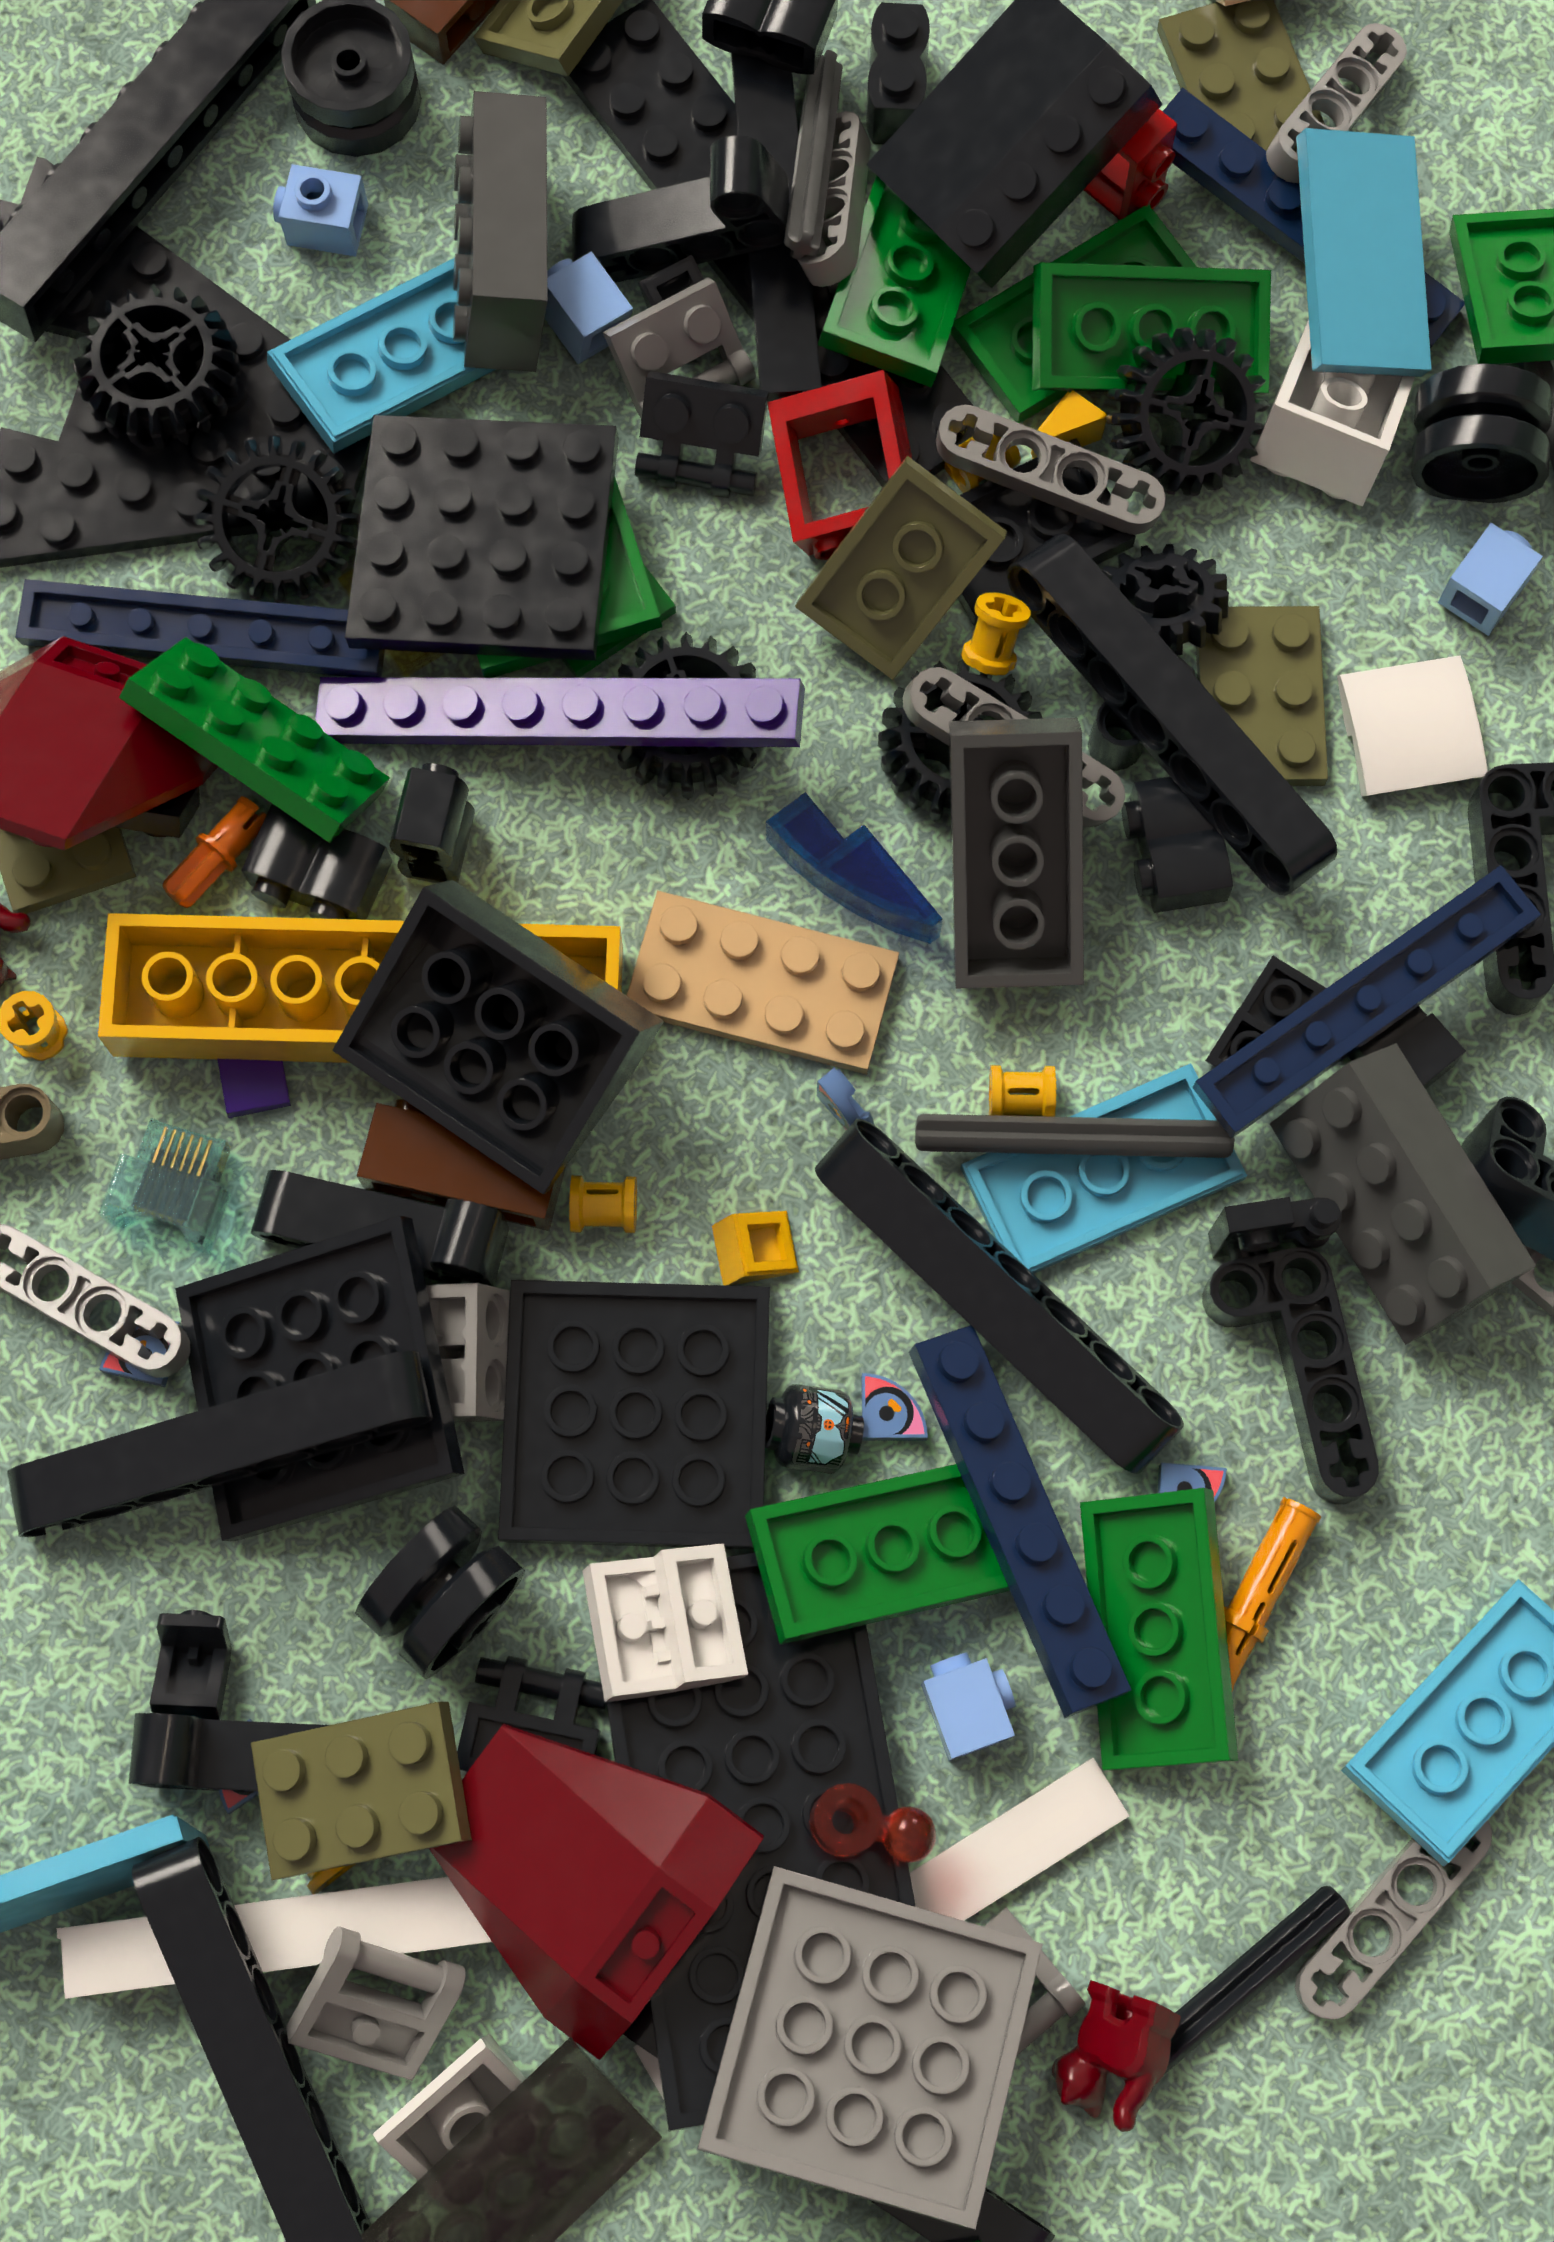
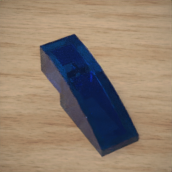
M806 792L766 821V841L798 874L824 895L856 915L895 933L929 944L940 937L942 917L865 825H862L844 839Z

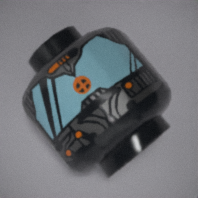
M792 1384L787 1387L781 1398L772 1397L766 1415L765 1448L774 1450L776 1461L783 1467L832 1474L842 1467L848 1454L857 1455L859 1453L863 1439L864 1420L860 1415H853L850 1397L845 1392L836 1389Z

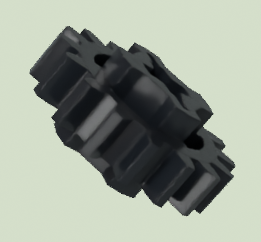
M1166 544L1162 553L1154 554L1145 545L1141 546V557L1134 559L1130 555L1122 553L1118 555L1119 568L1105 566L1102 569L1106 576L1177 656L1183 655L1184 643L1190 642L1199 648L1206 645V633L1219 635L1222 631V618H1228L1229 592L1227 591L1226 574H1216V561L1214 559L1198 563L1196 549L1191 548L1181 556L1175 554L1173 544Z

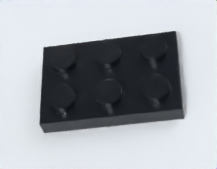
M1077 438L1069 441L1071 444L1082 447ZM1036 457L1013 470L1021 473L1031 472L1037 468L1038 458ZM1072 467L1062 474L1064 486L1073 494L1085 495L1095 489L1094 477L1084 468ZM987 481L960 496L1005 529L1007 533L1005 539L964 589L958 600L975 626L978 619L974 609L977 598L984 593L991 592L1008 594L1014 597L1008 585V568L1056 534H1066L1072 537L1097 565L1132 548L1136 536L1120 532L995 482ZM1105 488L1102 497L1098 501L1107 505L1111 496L1107 488Z

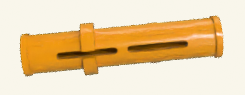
M1282 1498L1274 1520L1255 1553L1229 1606H1224L1232 1692L1256 1642H1264L1269 1632L1264 1626L1290 1578L1309 1537L1321 1519V1516L1312 1509L1289 1498Z

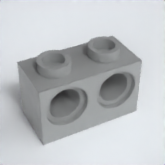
M480 1283L426 1285L454 1422L504 1421L510 1291Z

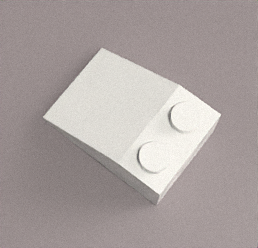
M1308 319L1267 417L1262 434L1256 444L1255 449L1258 455L1251 457L1250 461L1266 467L1278 476L1290 477L1320 489L1332 498L1345 499L1363 507L1390 450L1415 377L1312 371Z

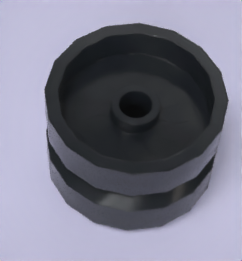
M322 0L303 11L287 30L281 52L285 77L290 94L292 95L298 123L311 141L331 153L359 157L381 153L405 137L417 120L422 98L408 30L394 11L375 0Z
M1495 364L1457 366L1435 373L1421 383L1415 397L1414 425L1418 435L1412 448L1411 475L1416 486L1438 498L1483 503L1511 501L1528 496L1543 487L1549 476L1550 444L1546 434L1552 424L1553 395L1549 384L1535 373L1513 366Z
M455 1505L444 1510L431 1520L397 1553L370 1585L355 1612L381 1638L394 1636L410 1625L401 1641L399 1655L425 1679L438 1673L488 1626L519 1585L525 1573V1570L500 1546L488 1548L473 1557L479 1546L482 1530Z

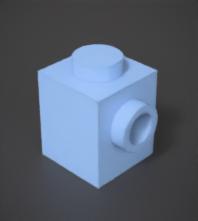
M291 164L286 187L279 186L277 188L273 206L274 221L281 224L287 245L356 257L368 209V200L362 176Z
M592 251L574 262L570 258L561 260L547 271L548 301L545 320L576 363L580 364L608 347L603 332L631 318L633 307Z
M1490 523L1450 577L1438 603L1489 636L1527 585L1543 556L1534 551L1530 543L1520 534L1509 530L1504 531Z
M967 1652L930 1665L934 1677L923 1681L921 1687L948 1761L1015 1736L1006 1710L1016 1707V1703L1003 1669L992 1672L987 1658L971 1663Z

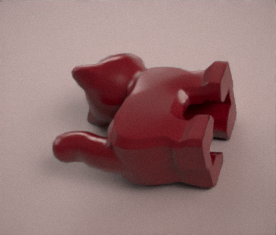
M1090 1980L1087 1991L1091 1997V2004L1087 2015L1082 2020L1077 2046L1054 2061L1052 2076L1056 2080L1057 2092L1061 2097V2103L1063 2105L1081 2107L1092 2118H1098L1103 2109L1108 2073L1111 2072L1124 2080L1125 2086L1113 2107V2122L1119 2131L1128 2132L1136 2125L1137 2113L1145 2104L1154 2085L1162 2079L1166 2072L1170 2058L1171 2039L1179 2026L1181 2016L1153 2001L1135 1995L1132 1998L1121 1994L1119 1990Z

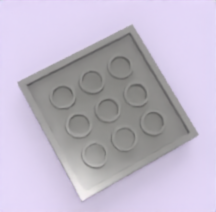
M774 1866L697 2150L959 2227L976 2230L1043 1943Z

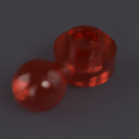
M844 1783L829 1788L817 1799L810 1813V1830L815 1842L825 1852L837 1857L858 1855L876 1841L883 1843L886 1851L896 1860L912 1863L928 1856L936 1842V1828L933 1820L926 1812L916 1807L906 1806L894 1810L889 1815H884L881 1813L880 1806L875 1797L868 1790L856 1784ZM844 1811L853 1818L854 1829L851 1834H841L834 1828L832 1823L834 1812Z

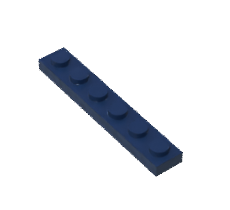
M1182 87L1163 110L1166 115L1178 123L1172 148L1175 152V158L1172 163L1305 264L1299 183L1287 182L1278 177L1271 170L1267 162L1266 150ZM1425 272L1431 349L1465 303Z
M30 579L24 580L15 636L22 645L44 647L65 636L115 654L150 658L159 657L176 643L187 637L194 643H199L212 649L218 655L220 661L226 665L347 677H382L385 650L349 648L345 639L347 609Z
M1500 865L1196 1080L1192 1088L1228 1135L1234 1138L1533 925L1542 914L1503 866Z
M969 1325L914 1344L909 1351V1355L1064 1718L1125 1695L1131 1691V1687L975 1329Z

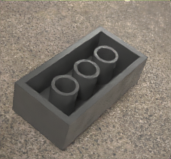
M474 91L471 116L460 115L458 153L461 154H456L454 191H458L459 204H455L454 241H457L458 254H455L453 290L457 291V304L454 306L453 342H464V367L536 372L548 301L547 98Z
M1078 718L949 721L953 938L956 989L1084 985L1082 730Z
M1397 1043L1348 1062L1270 1123V1126L1315 1198H1329L1338 1204L1341 1212V1223L1336 1233L1405 1345L1451 1322L1536 1267L1535 1262Z

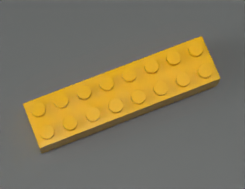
M108 913L98 1037L113 1057L350 1063L332 1050L404 921ZM520 924L622 993L623 943L620 926Z

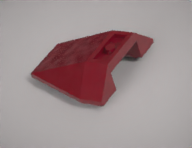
M62 636L0 671V829L26 837L34 844L43 847H55L61 850L69 849L203 785L219 766L119 698L128 678L147 665L145 663Z
M503 1724L462 1779L472 1840L430 1848L429 1850L543 2017L600 2060L634 2022L714 1914L764 1839V1835L708 1793Z

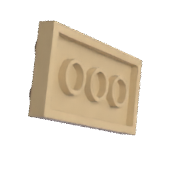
M657 890L627 997L662 1019L665 1023L867 1075L898 963L899 952Z

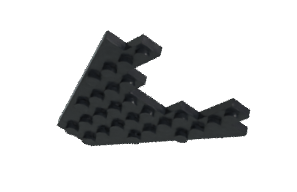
M37 157L20 204L0 200V232L6 226L14 209L24 205L43 184L48 171L54 166L47 159ZM136 226L45 332L78 339L77 337L92 335L88 327L89 316L101 319L107 318L108 315L105 311L106 299L120 307L127 303L128 288L141 299L148 297L151 286L154 284L161 290L163 297L167 298L178 286L181 291L185 292L188 301L200 295L207 302L210 311L217 310L224 317L227 329L233 333L238 346L236 354L241 363V375L235 377L238 385L237 397L224 398L228 407L226 417L212 414L208 416L211 424L209 434L195 426L188 430L190 436L187 445L180 442L176 434L170 435L163 450L154 444L151 435L146 438L139 448L134 443H131L127 433L116 439L114 435L109 433L105 422L99 424L98 421L93 419L88 409L89 404L82 400L78 389L75 392L59 441L1 427L0 568L196 542L203 536L214 534L212 525L203 526L193 523L194 514H212L213 503L203 502L196 498L197 489H206L216 494L220 484L211 480L206 475V470L209 466H213L227 476L232 468L224 460L222 453L230 448L238 454L242 462L249 459L244 440L250 437L256 439L261 454H268L269 435L278 434L281 436L283 443L282 454L288 455L296 437L302 438L306 441V450L302 459L309 462L314 452L322 448L328 453L327 461L320 469L324 475L337 466L343 467L346 471L344 478L333 485L336 493L344 489L353 488L358 494L367 467L371 435L333 454L267 364V351L291 339ZM128 349L119 360L114 375L120 372L118 366L128 358L131 349ZM203 357L195 362L197 368L187 376L185 380L186 386L197 375ZM282 467L267 468L252 474L239 485L234 495L253 501L265 499L271 494L276 480L279 481ZM301 473L297 485L299 490L296 501L299 511L310 520L328 524L327 507L321 492L312 480ZM283 500L282 502H274L275 510L270 509L268 506L264 511L252 507L248 508L249 513L260 516L263 521L268 522L271 525V531L281 530L280 528L286 530L291 529V527H308L305 524L293 521V517L285 514L284 508L286 503ZM355 500L341 504L342 513L352 512ZM228 513L231 537L257 533L255 526L250 521Z

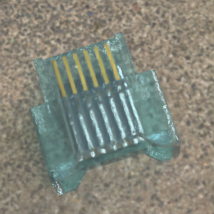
M150 1118L137 1157L120 1154L99 1215L108 1224L120 1228H125L141 1220L181 1232L185 1239L192 1243L196 1251L211 1254L231 1198L230 1192L223 1184L219 1183L231 1151V1146L226 1140L212 1138Z

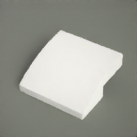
M1460 655L1337 676L1347 737L1352 736L1361 797L1484 777L1488 772L1476 707Z
M724 1543L665 1549L658 1552L654 1557L591 1563L582 1571L605 1702L688 1690L736 1680L748 1675Z

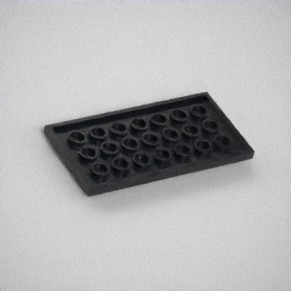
M755 1553L727 1557L748 1675L744 1678L688 1690L606 1702L615 1762L708 1793L764 1835V1839L714 1914L649 2000L668 2132L704 2125L774 1866L916 1907L867 1626L862 1625L780 1645Z

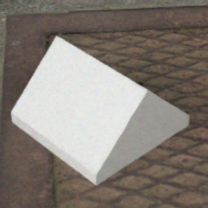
M489 2034L479 2039L375 2131L373 2136L378 2144L448 2210L453 2212L556 2120L557 2117Z

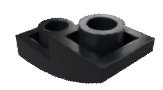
M1272 956L1205 1061L1214 1067L1218 1066L1324 991L1326 987L1277 957Z

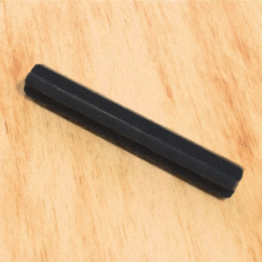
M1323 1886L1175 2012L1181 2016V2019L1171 2039L1170 2058L1165 2074L1349 1916L1350 1909L1347 1903L1334 1888Z

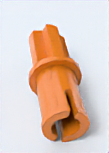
M241 796L233 808L207 835L200 833L195 838L198 845L163 881L162 886L165 892L174 902L184 908L191 907L225 870L234 871L237 867L235 859L257 837L266 817L264 812H261L259 816L255 814L259 807L254 802Z

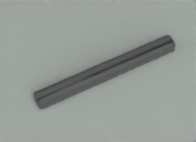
M826 50L825 54L821 55L814 75H807L784 239L785 246L791 249L790 256L797 260H801L804 255L815 256L819 252L843 69V66L836 61L837 54L832 50Z
M921 1114L917 1117L915 1123L916 1148L920 1151L1227 1158L1231 1156L1235 1138H1231L1218 1120Z

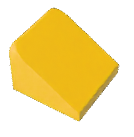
M1072 390L1070 393L1067 392L1038 428V431L1066 442L1077 438L1083 447L1102 439L1107 414ZM1032 450V451H1031V455H1032V459H1034V458L1037 457V455H1036V453Z
M787 1211L731 1214L712 1225L724 1286L738 1285L799 1272Z

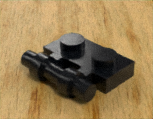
M650 371L646 377L639 437L662 440V454L658 456L639 452L635 464V476L657 480L658 487L676 489L677 484L711 489V496L729 498L730 493L754 496L758 473L735 469L737 453L759 457L762 450L769 391ZM684 444L717 450L715 465L682 460Z
M1290 1197L1224 1207L1208 1232L1212 1257L1230 1255V1260L1269 1253L1268 1249H1274L1279 1244L1293 1242L1297 1247H1307L1315 1251L1319 1250L1339 1228L1341 1212L1338 1204L1329 1198H1312L1291 1202Z
M508 1656L506 1662L485 1657L480 1658L475 1683L497 1687L499 1691L495 1707L473 1702L468 1703L457 1750L461 1771H469L503 1724L596 1755L601 1731L576 1725L575 1723L580 1705L606 1710L607 1704L604 1701L601 1682L586 1679V1672L566 1668L565 1673L560 1674L528 1667L527 1659ZM522 1693L557 1700L554 1720L517 1712Z

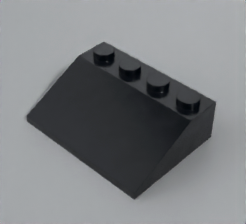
M1014 0L866 165L987 285L993 288L1163 104L1152 85L1113 47L1059 0Z
M449 880L423 887L332 1051L544 1195L551 1189L632 1076L664 1021L454 880Z

